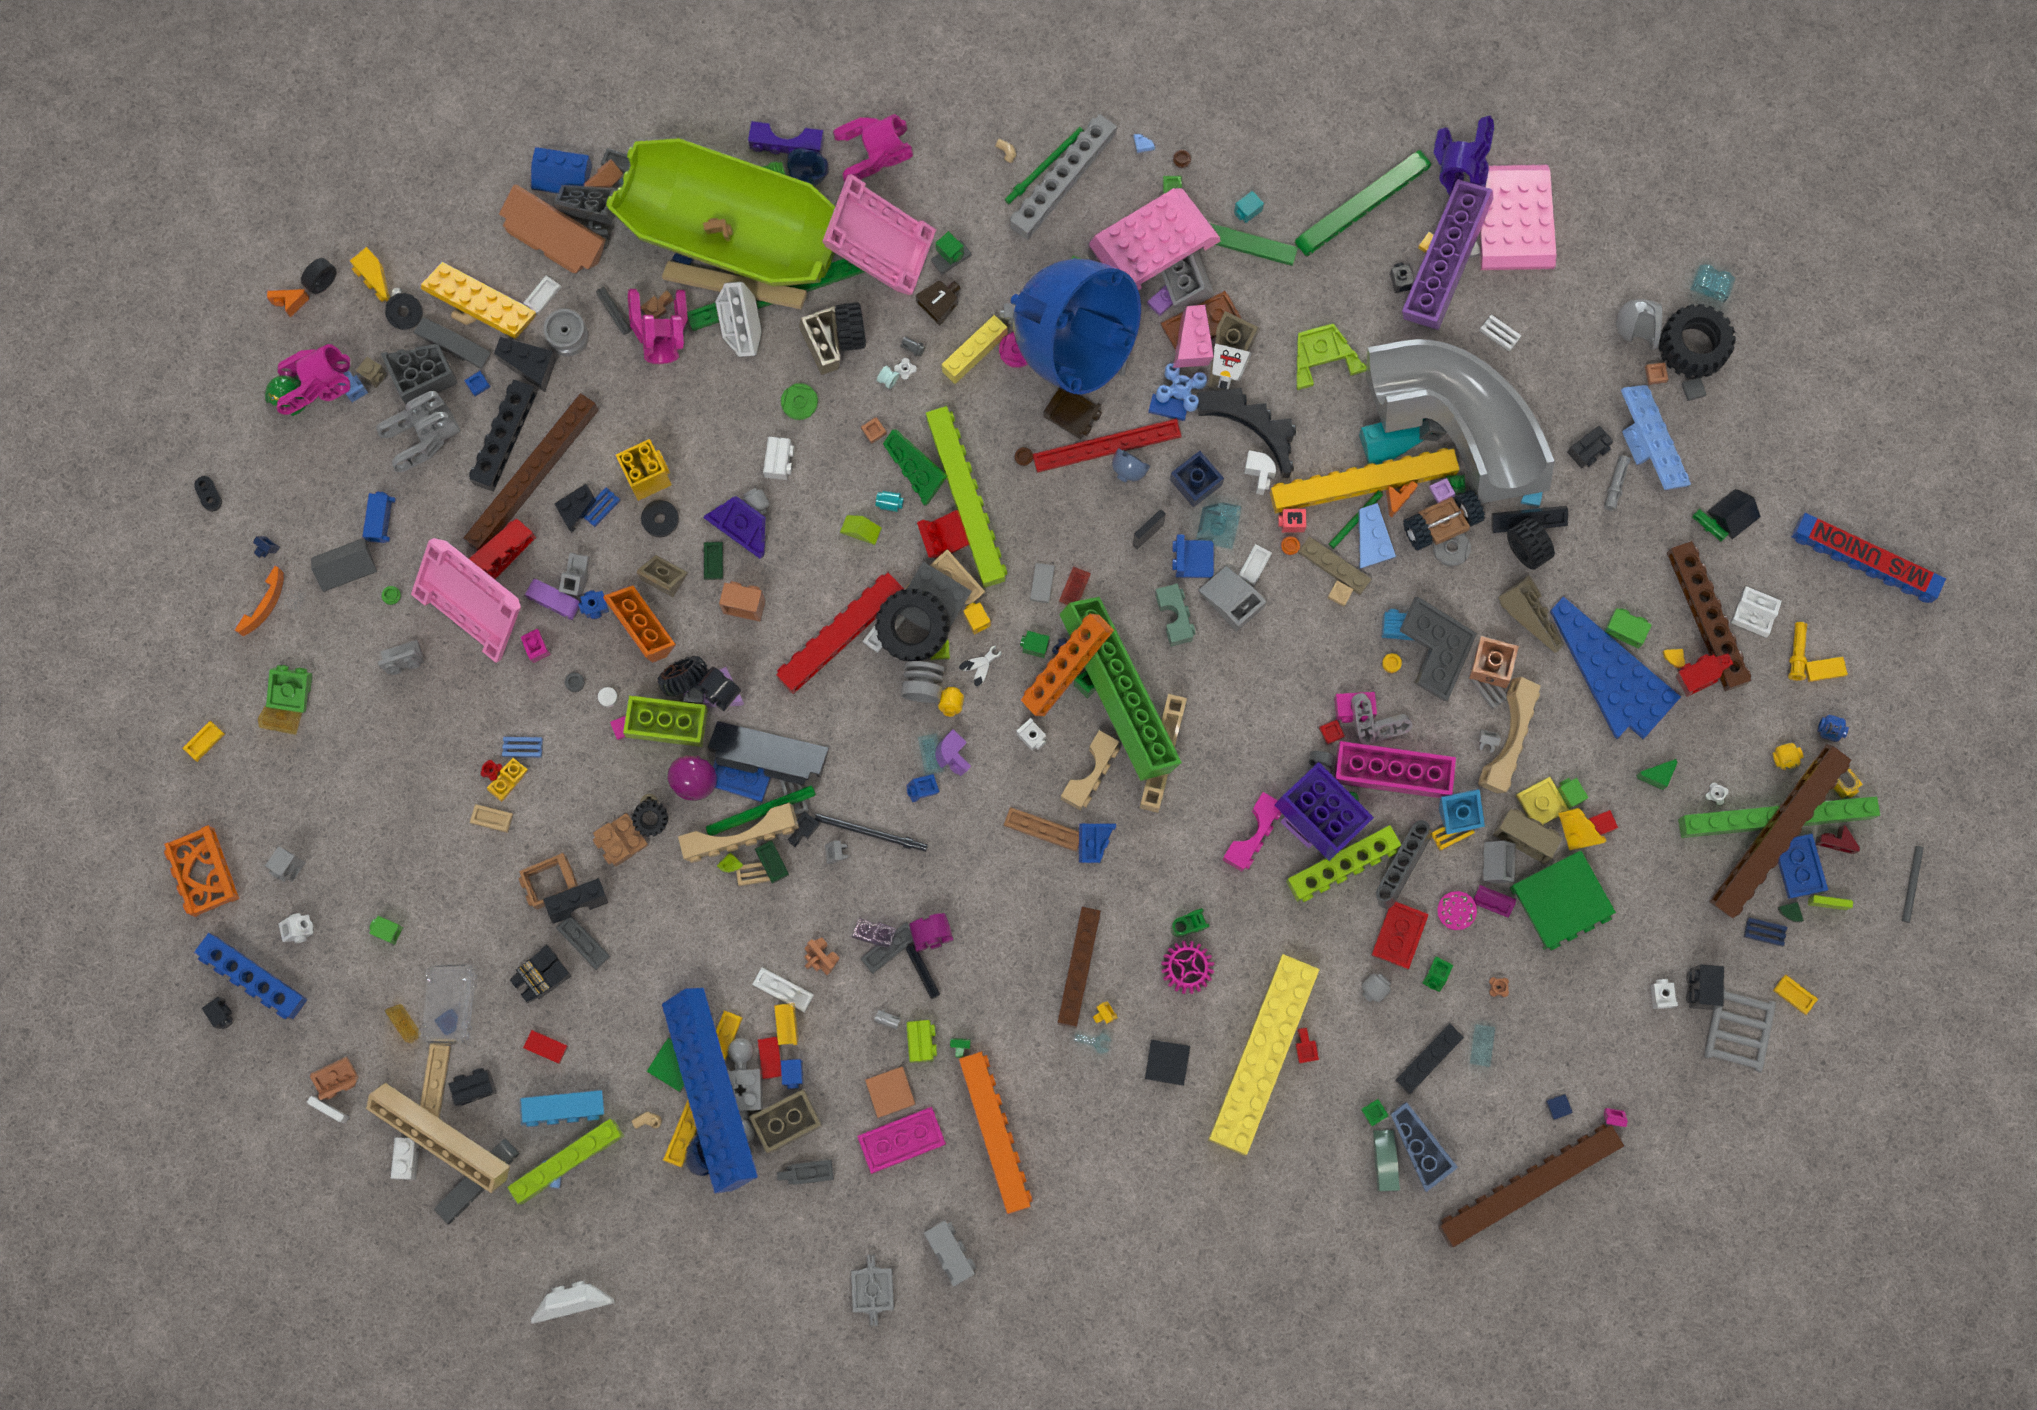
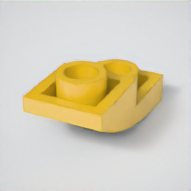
M512 758L500 770V775L487 787V790L502 802L524 777L528 769Z

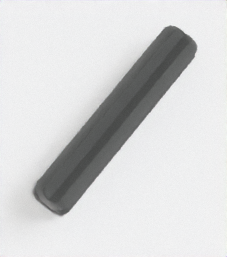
M605 287L597 289L598 297L622 334L626 335L631 332L629 324Z

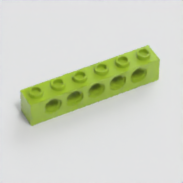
M1391 825L1338 852L1330 861L1324 859L1288 878L1286 882L1296 901L1302 900L1306 902L1314 897L1313 894L1320 891V893L1329 890L1331 888L1330 885L1334 882L1340 884L1348 879V875L1352 873L1358 875L1363 872L1365 866L1369 864L1375 866L1382 862V857L1386 855L1389 858L1394 856L1402 845ZM1375 843H1380L1383 846L1382 852L1375 850ZM1358 852L1365 853V861H1361L1358 859ZM1341 861H1346L1349 863L1348 870H1344L1340 867ZM1324 870L1332 872L1333 876L1331 879L1323 876ZM1306 879H1313L1316 884L1315 887H1308Z

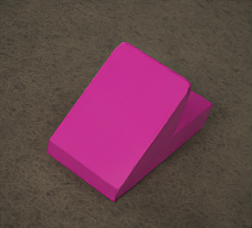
M538 628L521 636L527 655L533 663L551 655Z

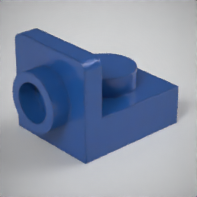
M934 774L915 778L907 784V794L912 802H917L920 798L937 795L940 792Z

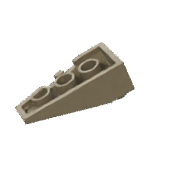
M1225 311L1216 329L1215 344L1249 352L1260 328ZM1212 360L1208 387L1214 390H1225L1218 388L1220 376L1212 374Z

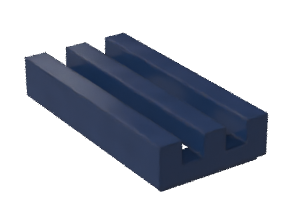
M1747 918L1744 938L1783 947L1788 927ZM1751 923H1752V924H1756V925H1760V926H1764V927H1768V928L1780 930L1781 933L1774 932V931H1770V930H1766V929H1762V928H1758V927H1754V926H1750V925H1751ZM1749 931H1754V932H1759V933H1763V934H1767V935L1779 937L1780 939H1779V940H1774V939H1770V938H1766V937H1762V936L1750 934Z

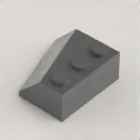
M562 185L555 199V205L564 214L612 224L615 215L607 208L606 203L608 197L612 196L613 192L617 191V188Z
M439 344L420 346L414 350L407 351L402 349L389 354L387 352L381 353L396 389L405 404L429 391L439 393L458 384Z

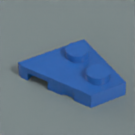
M1079 824V863H1100L1104 855V849L1109 844L1110 840L1108 839L1112 830H1115L1116 824Z

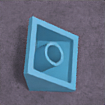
M1479 789L1440 798L1439 813L1447 835L1485 827Z

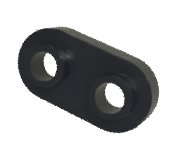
M207 476L199 477L194 483V488L202 506L210 512L217 511L222 505V499L215 483ZM213 498V502L208 503L209 499Z

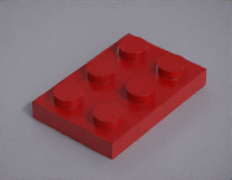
M1395 902L1387 910L1371 956L1408 970L1429 914Z

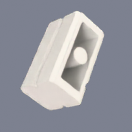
M768 437L763 470L765 478L787 480L788 474L791 475L792 463L789 462L790 457L794 456L795 447L790 439Z
M395 1137L391 1171L392 1179L416 1180L419 1156L417 1149L420 1145L410 1138Z

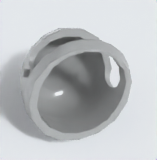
M1644 299L1626 302L1616 317L1618 334L1629 342H1632L1634 337H1642L1649 342L1651 350L1658 348L1662 326V305Z

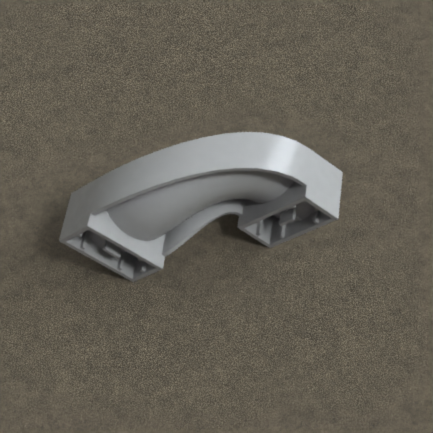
M1406 340L1368 347L1366 380L1385 433L1422 426L1423 418H1429L1439 423L1456 445L1467 469L1466 478L1472 492H1475L1481 503L1550 491L1555 461L1543 431L1523 398L1490 365L1459 347L1435 340Z

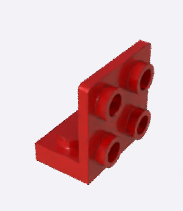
M957 510L932 522L924 519L917 522L928 557L937 559L947 549L950 553H954L970 545L960 513Z

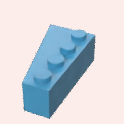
M602 1090L521 1098L519 1101L521 1125H526V1127L539 1126V1123L555 1125L559 1124V1121L567 1120V1123L579 1122L581 1118H587V1121L600 1120L599 1116L604 1115Z

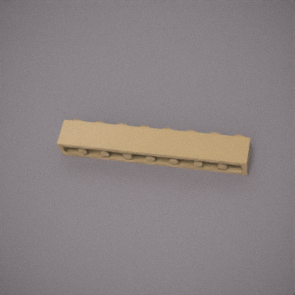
M384 1083L369 1094L367 1110L490 1193L507 1181L510 1169L508 1164L398 1092L395 1088Z

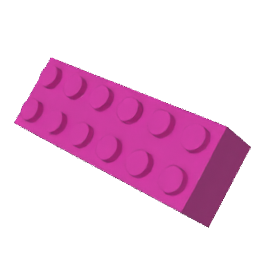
M1340 741L1337 746L1334 778L1341 785L1441 798L1453 793L1456 757Z

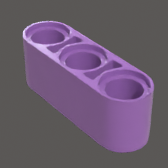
M533 579L524 595L532 601L534 599V602L548 609L552 608V611L564 617L568 616L570 620H573L579 609L578 603H581L577 599L559 592V590L537 579Z

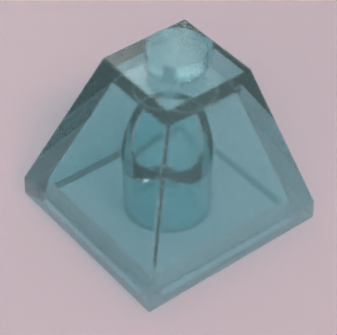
M1223 502L1203 507L1196 540L1212 541L1214 546L1233 549L1241 506Z

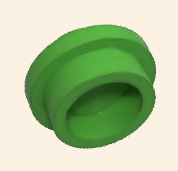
M388 586L382 591L381 597L386 604L394 605L399 602L401 592L397 587Z

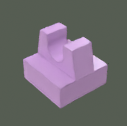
M1447 478L1429 487L1437 503L1450 497H1455V492Z

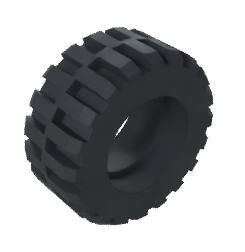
M1694 304L1687 305L1686 308L1682 307L1669 318L1662 329L1659 340L1661 342L1659 344V351L1663 352L1661 357L1663 361L1667 360L1669 369L1673 367L1676 370V374L1680 375L1683 373L1685 378L1695 376L1696 379L1703 376L1706 378L1712 376L1713 373L1718 372L1734 351L1736 337L1732 336L1735 330L1733 326L1730 327L1729 325L1731 321L1728 317L1724 318L1722 316L1723 312L1720 310L1718 312L1715 311V307L1710 305L1708 308L1704 307V304H1698L1696 307ZM1696 329L1705 333L1712 343V352L1698 354L1689 350L1682 340V331Z
M906 589L890 595L879 607L880 611L876 615L877 623L875 624V630H877L878 634L876 636L878 641L881 642L883 649L887 650L891 656L902 661H922L934 656L943 648L942 646L948 639V632H950V618L946 612V607L940 602L939 598L921 589ZM909 607L922 609L930 619L931 627L929 634L918 643L903 641L895 629V621L898 614Z

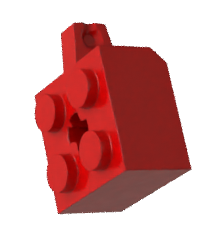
M1728 653L1715 657L1714 654L1711 656L1706 654L1698 658L1695 664L1687 663L1680 667L1676 679L1686 697L1718 682L1722 672L1733 665V661Z

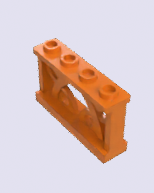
M205 826L201 830L164 844L166 848L164 854L167 860L171 862L172 867L170 871L172 876L177 879V891L180 896H183L185 902L183 903V908L187 914L197 917L202 913L239 899L213 827ZM202 837L205 838V840L199 843L196 847L192 843H190ZM184 845L189 846L192 850L191 854L183 851L185 856L179 858L177 855L178 849ZM207 852H210V858L206 860L200 855L202 853L205 856ZM196 859L204 864H214L215 866L207 876L206 885L190 878ZM213 876H218L219 881H213L214 886H211ZM204 892H207L206 902L200 906L194 903V896L199 895V900L201 901L204 898ZM212 893L225 894V896L212 901Z

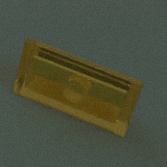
M265 705L258 717L259 728L296 735L302 713L269 708Z
M402 1004L385 1010V1013L405 1042L412 1044L422 1036V1033Z

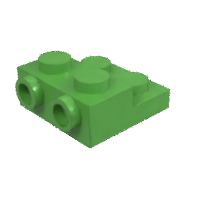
M277 665V668L269 669L266 707L301 713L306 712L307 696L311 692L312 673H308L306 668L288 670L289 666Z

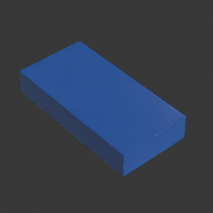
M1153 394L1148 413L1185 421L1187 410L1183 406V400L1170 398L1167 402L1162 403L1157 400L1156 394Z

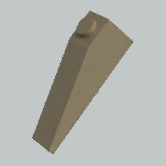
M1528 575L1505 590L1498 597L1500 604L1513 618L1556 653L1564 645L1555 624L1548 621L1547 613L1549 611L1547 607L1543 608L1538 599L1542 597L1540 591Z

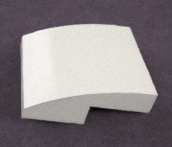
M1746 586L1731 623L1767 638L1771 632L1774 619L1778 615L1782 601Z

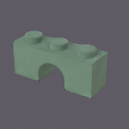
M1178 583L1156 589L1155 596L1159 610H1172L1178 618L1175 622L1167 624L1165 628L1170 647L1193 641V635H1196L1194 625L1189 623L1190 611L1188 606H1184L1183 603L1185 599L1183 589H1179Z

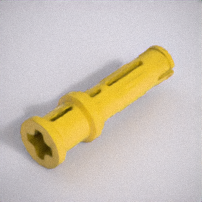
M1796 622L1794 624L1793 654L1789 659L1791 670L1788 678L1796 681L1806 679L1804 672L1805 664H1807L1805 648L1808 624L1805 622Z

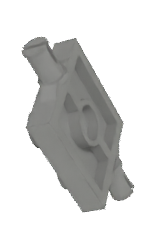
M867 1255V1268L851 1271L853 1312L870 1314V1326H879L878 1313L885 1310H894L892 1268L881 1269L876 1267L875 1255Z

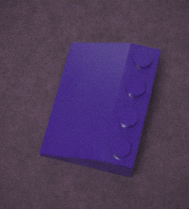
M1319 762L1274 804L1328 861L1374 818Z

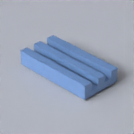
M503 737V757L542 758V737ZM508 742H536L538 745L508 744ZM508 749H538V752H508Z

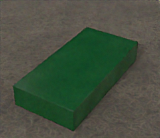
M704 542V580H722L723 542Z
M772 840L755 848L772 884L789 876Z

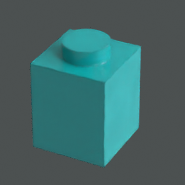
M1251 191L1235 203V216L1247 223L1263 211L1264 203Z

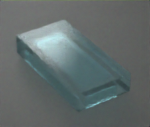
M937 733L918 737L925 775L944 772V768L939 766L935 756L936 747L939 744Z
M1475 1024L1469 1064L1490 1067L1495 1027Z

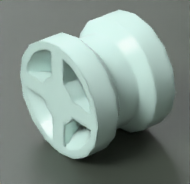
M885 366L880 371L877 381L884 383L888 389H891L897 382L899 373L893 372L890 367Z

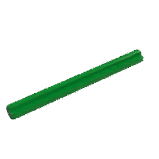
M808 786L706 826L707 834L710 836L716 835L765 816L771 808L788 803L793 805L816 795L813 786Z

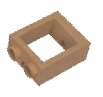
M564 853L519 871L521 875L519 882L522 888L527 890L526 900L529 906H533L535 909L545 907L543 899L539 901L530 876L556 865L560 866L568 889L578 886L568 858Z

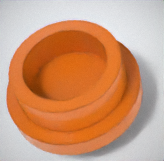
M1288 536L1283 539L1281 549L1287 555H1294L1300 549V542L1297 538Z

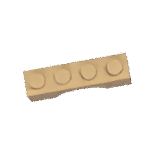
M1100 730L1098 731L1089 748L1095 759L1096 766L1094 771L1085 779H1070L1061 795V800L1080 811L1083 806L1087 808L1092 799L1090 797L1092 790L1097 791L1101 784L1099 778L1102 773L1106 775L1111 766L1108 764L1112 757L1116 758L1120 751L1118 740Z

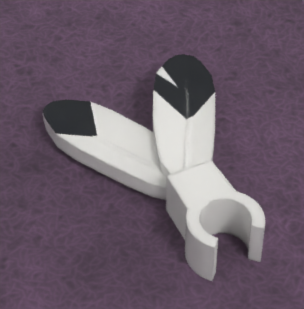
M992 646L984 657L964 661L959 666V669L962 671L977 669L974 678L976 687H979L984 682L989 662L1001 656V651L997 655L992 654L996 646Z

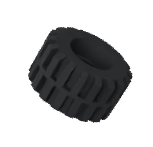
M859 302L836 305L835 316L841 350L865 349L866 338L861 305Z
M1526 518L1507 531V539L1513 553L1527 568L1535 570L1554 557L1555 549L1551 538L1545 529L1534 519Z

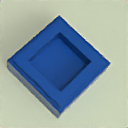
M481 371L464 380L474 396L491 387Z

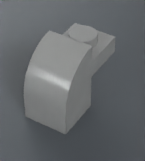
M572 552L569 554L567 570L562 573L559 592L576 596L583 592L589 575L587 570L590 556Z

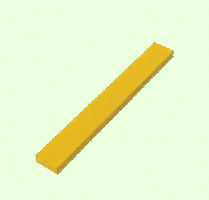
M725 1010L716 1029L724 1061H726L728 1056V1047L735 1039L743 1019ZM689 1100L686 1102L663 1161L681 1168L685 1162L686 1148L697 1133Z

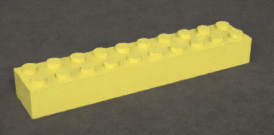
M1284 954L1280 957L1209 1136V1141L1244 1156L1248 1154L1320 969Z

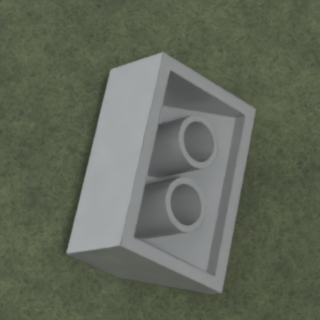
M1198 250L1161 272L1175 307L1200 304L1214 296Z

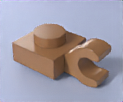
M665 291L659 299L654 296L640 308L646 315H653L654 319H658L667 312L664 307L674 299L668 291Z

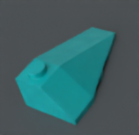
M1381 422L1362 427L1359 433L1368 464L1375 463V465L1382 464L1386 460H1394L1424 441L1419 438V426L1385 433Z

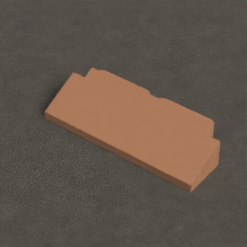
M517 184L512 187L499 215L506 218L503 226L506 228L507 233L535 250L541 249L546 257L574 274L582 270L583 267L589 270L599 263L606 239Z

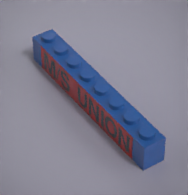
M1804 513L1799 518L1791 536L1797 543L1801 545L1807 544L1813 547L1814 551L1830 555L1831 559L1843 561L1850 568L1860 569L1866 572L1867 576L1871 578L1877 577L1883 580L1884 584L1896 586L1903 593L1913 594L1925 603H1932L1938 598L1946 581V578L1808 513Z

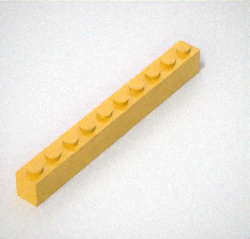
M1442 448L1437 450L1436 453L1423 452L1417 457L1405 456L1401 460H1386L1379 465L1371 463L1360 469L1352 467L1342 473L1334 471L1323 477L1320 475L1312 476L1309 480L1296 479L1290 484L1285 485L1284 483H1277L1271 487L1270 497L1274 513L1276 514L1281 513L1283 509H1299L1384 491L1388 485L1392 488L1403 487L1405 483L1409 485L1411 481L1417 484L1445 478V476L1457 475L1460 469L1454 449Z

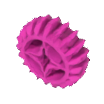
M1182 941V948L1176 943L1174 945L1176 951L1172 948L1168 949L1171 956L1164 954V958L1168 962L1162 961L1161 965L1167 968L1162 969L1161 973H1168L1163 979L1164 981L1171 979V982L1168 984L1169 987H1172L1173 984L1177 985L1174 990L1175 992L1180 987L1183 988L1182 994L1186 993V989H1189V993L1193 994L1194 987L1197 992H1200V984L1206 988L1207 983L1204 980H1212L1207 975L1214 974L1213 969H1208V967L1214 966V962L1207 961L1212 958V955L1210 954L1205 957L1204 954L1207 952V949L1204 948L1202 952L1199 951L1201 944L1193 948V941H1190L1189 947L1186 946L1185 941ZM1183 952L1192 953L1187 960L1175 958ZM1197 956L1202 960L1204 972L1195 966ZM1192 959L1190 968L1193 969V971L1189 970L1188 972H1186L1185 976H1183L1185 972V967L1183 966V964L1187 965V963H1189ZM1172 963L1181 970L1179 979L1172 972ZM1189 975L1200 977L1194 983H1184V980Z

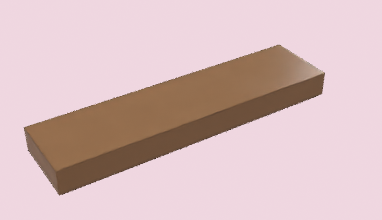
M1010 807L1004 822L1005 827L1077 852L1079 831Z

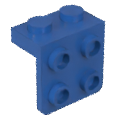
M1177 535L1176 541H1172V552H1176V559H1172V570H1176V577H1213V542L1185 540V535Z

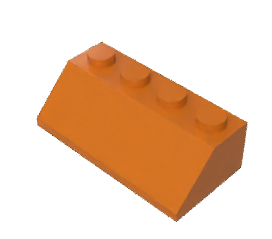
M634 586L604 595V600L648 660L653 663L669 655L676 644Z

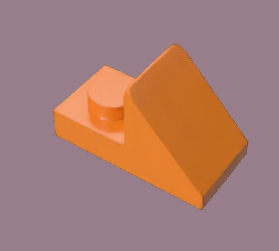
M304 289L267 291L268 300L275 306L285 305V311L290 317L309 300V295Z
M1411 481L1409 485L1405 483L1399 490V493L1388 485L1386 496L1390 517H1393L1414 493L1418 486L1414 481Z

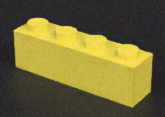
M993 315L941 364L942 372L956 384L999 344L1004 336L1008 335L1007 326Z

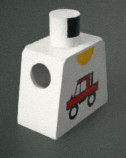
M1215 344L1212 374L1220 376L1218 388L1229 389L1231 379L1240 381L1251 357L1250 352Z

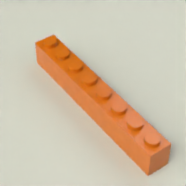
M982 1052L960 1058L961 1068L1006 1212L1010 1214L1029 1208V1203L1033 1202L1030 1191H1025L1023 1185L1027 1181L1024 1172H1019L1017 1166L1018 1163H1021L1017 1151L1013 1152L1011 1144H1014L1012 1133H1007L1005 1125L1008 1124L1005 1112L1001 1113L999 1109L1002 1102L999 1093H994L993 1086H996L993 1074H988L987 1067H990L987 1055L983 1056Z

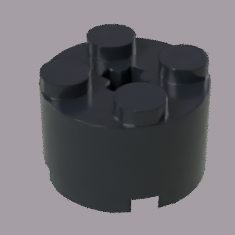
M713 666L694 687L701 694L705 693V699L712 705L715 704L723 712L741 692V689L730 678L725 677L724 673Z

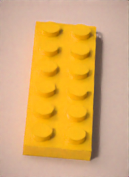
M444 262L421 284V290L513 339H516L536 316V311Z

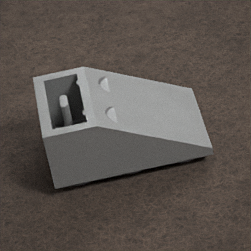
M1227 566L1198 590L1236 632L1263 610L1266 605L1264 598Z

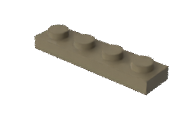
M1310 536L1298 551L1303 557L1341 583L1354 589L1353 591L1359 595L1362 594L1372 580Z

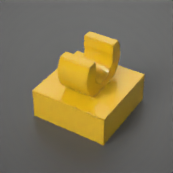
M1108 1001L1098 1005L1099 1013L1093 1016L1096 1024L1103 1020L1108 1024L1118 1018Z

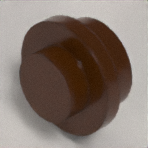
M1179 150L1173 156V163L1179 168H1185L1191 162V156L1186 150Z
M1026 447L1019 448L1014 456L1015 461L1020 466L1029 465L1033 460L1032 451Z

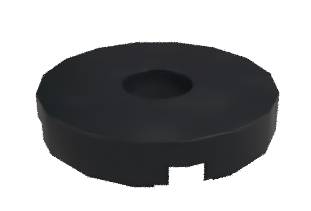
M397 293L390 297L385 306V316L388 322L397 329H412L419 324L423 316L421 303L411 294ZM402 306H406L409 311L405 317L399 314V309Z
M657 500L649 503L643 509L641 522L646 532L651 536L666 537L678 527L679 515L674 505L668 501ZM659 514L665 516V520L662 523L655 522V517Z

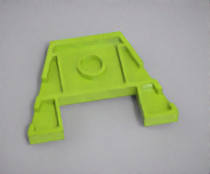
M1334 323L1298 333L1297 390L1314 385L1309 368L1336 360L1345 359L1350 376L1366 372V365L1360 361L1357 353L1350 348L1347 340Z

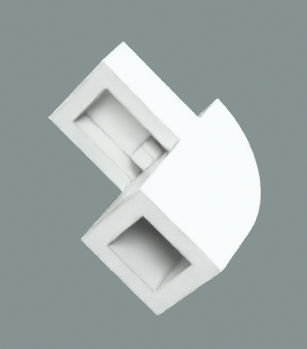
M1249 451L1244 474L1259 476L1256 494L1264 495L1265 489L1269 490V478L1274 479L1276 467L1268 455Z

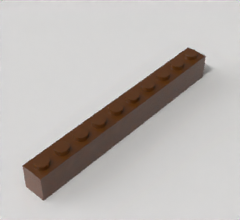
M582 393L577 396L463 537L468 545L478 551L506 527L599 411L592 400Z
M1828 744L1824 746L1710 899L1709 903L1733 919L1742 912L1743 905L1754 896L1755 889L1766 880L1770 869H1773L1778 864V858L1790 848V842L1801 833L1802 826L1813 817L1817 806L1825 801V795L1837 785V779L1840 775L1849 769V763L1852 759L1834 746Z
M1604 1124L1594 1129L1595 1133L1588 1136L1585 1134L1577 1139L1578 1143L1571 1146L1568 1144L1560 1149L1561 1153L1559 1155H1549L1543 1159L1544 1163L1537 1166V1164H1534L1526 1169L1527 1173L1520 1176L1517 1174L1510 1178V1184L1506 1186L1500 1184L1492 1189L1493 1194L1487 1197L1484 1194L1476 1198V1204L1471 1207L1467 1204L1459 1208V1214L1454 1217L1450 1214L1441 1219L1442 1224L1438 1225V1228L1450 1248L1459 1245L1624 1147L1613 1126H1605Z

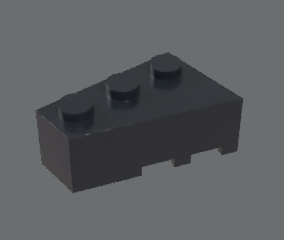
M500 337L494 352L498 361L545 392L557 360L554 352Z

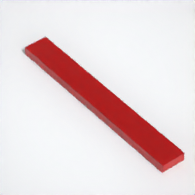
M1177 419L1034 453L1033 460L1036 471L1039 473L1116 453L1118 448L1128 451L1181 438V432Z

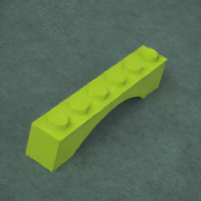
M610 1118L509 1185L508 1189L517 1204L523 1205L568 1171L623 1138L624 1135L615 1120Z

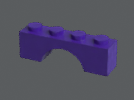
M751 121L748 144L749 148L755 152L770 151L772 154L787 153L789 155L792 150L802 148L813 150L822 155L824 143L823 130L805 128L795 138L782 139L772 132L769 123Z

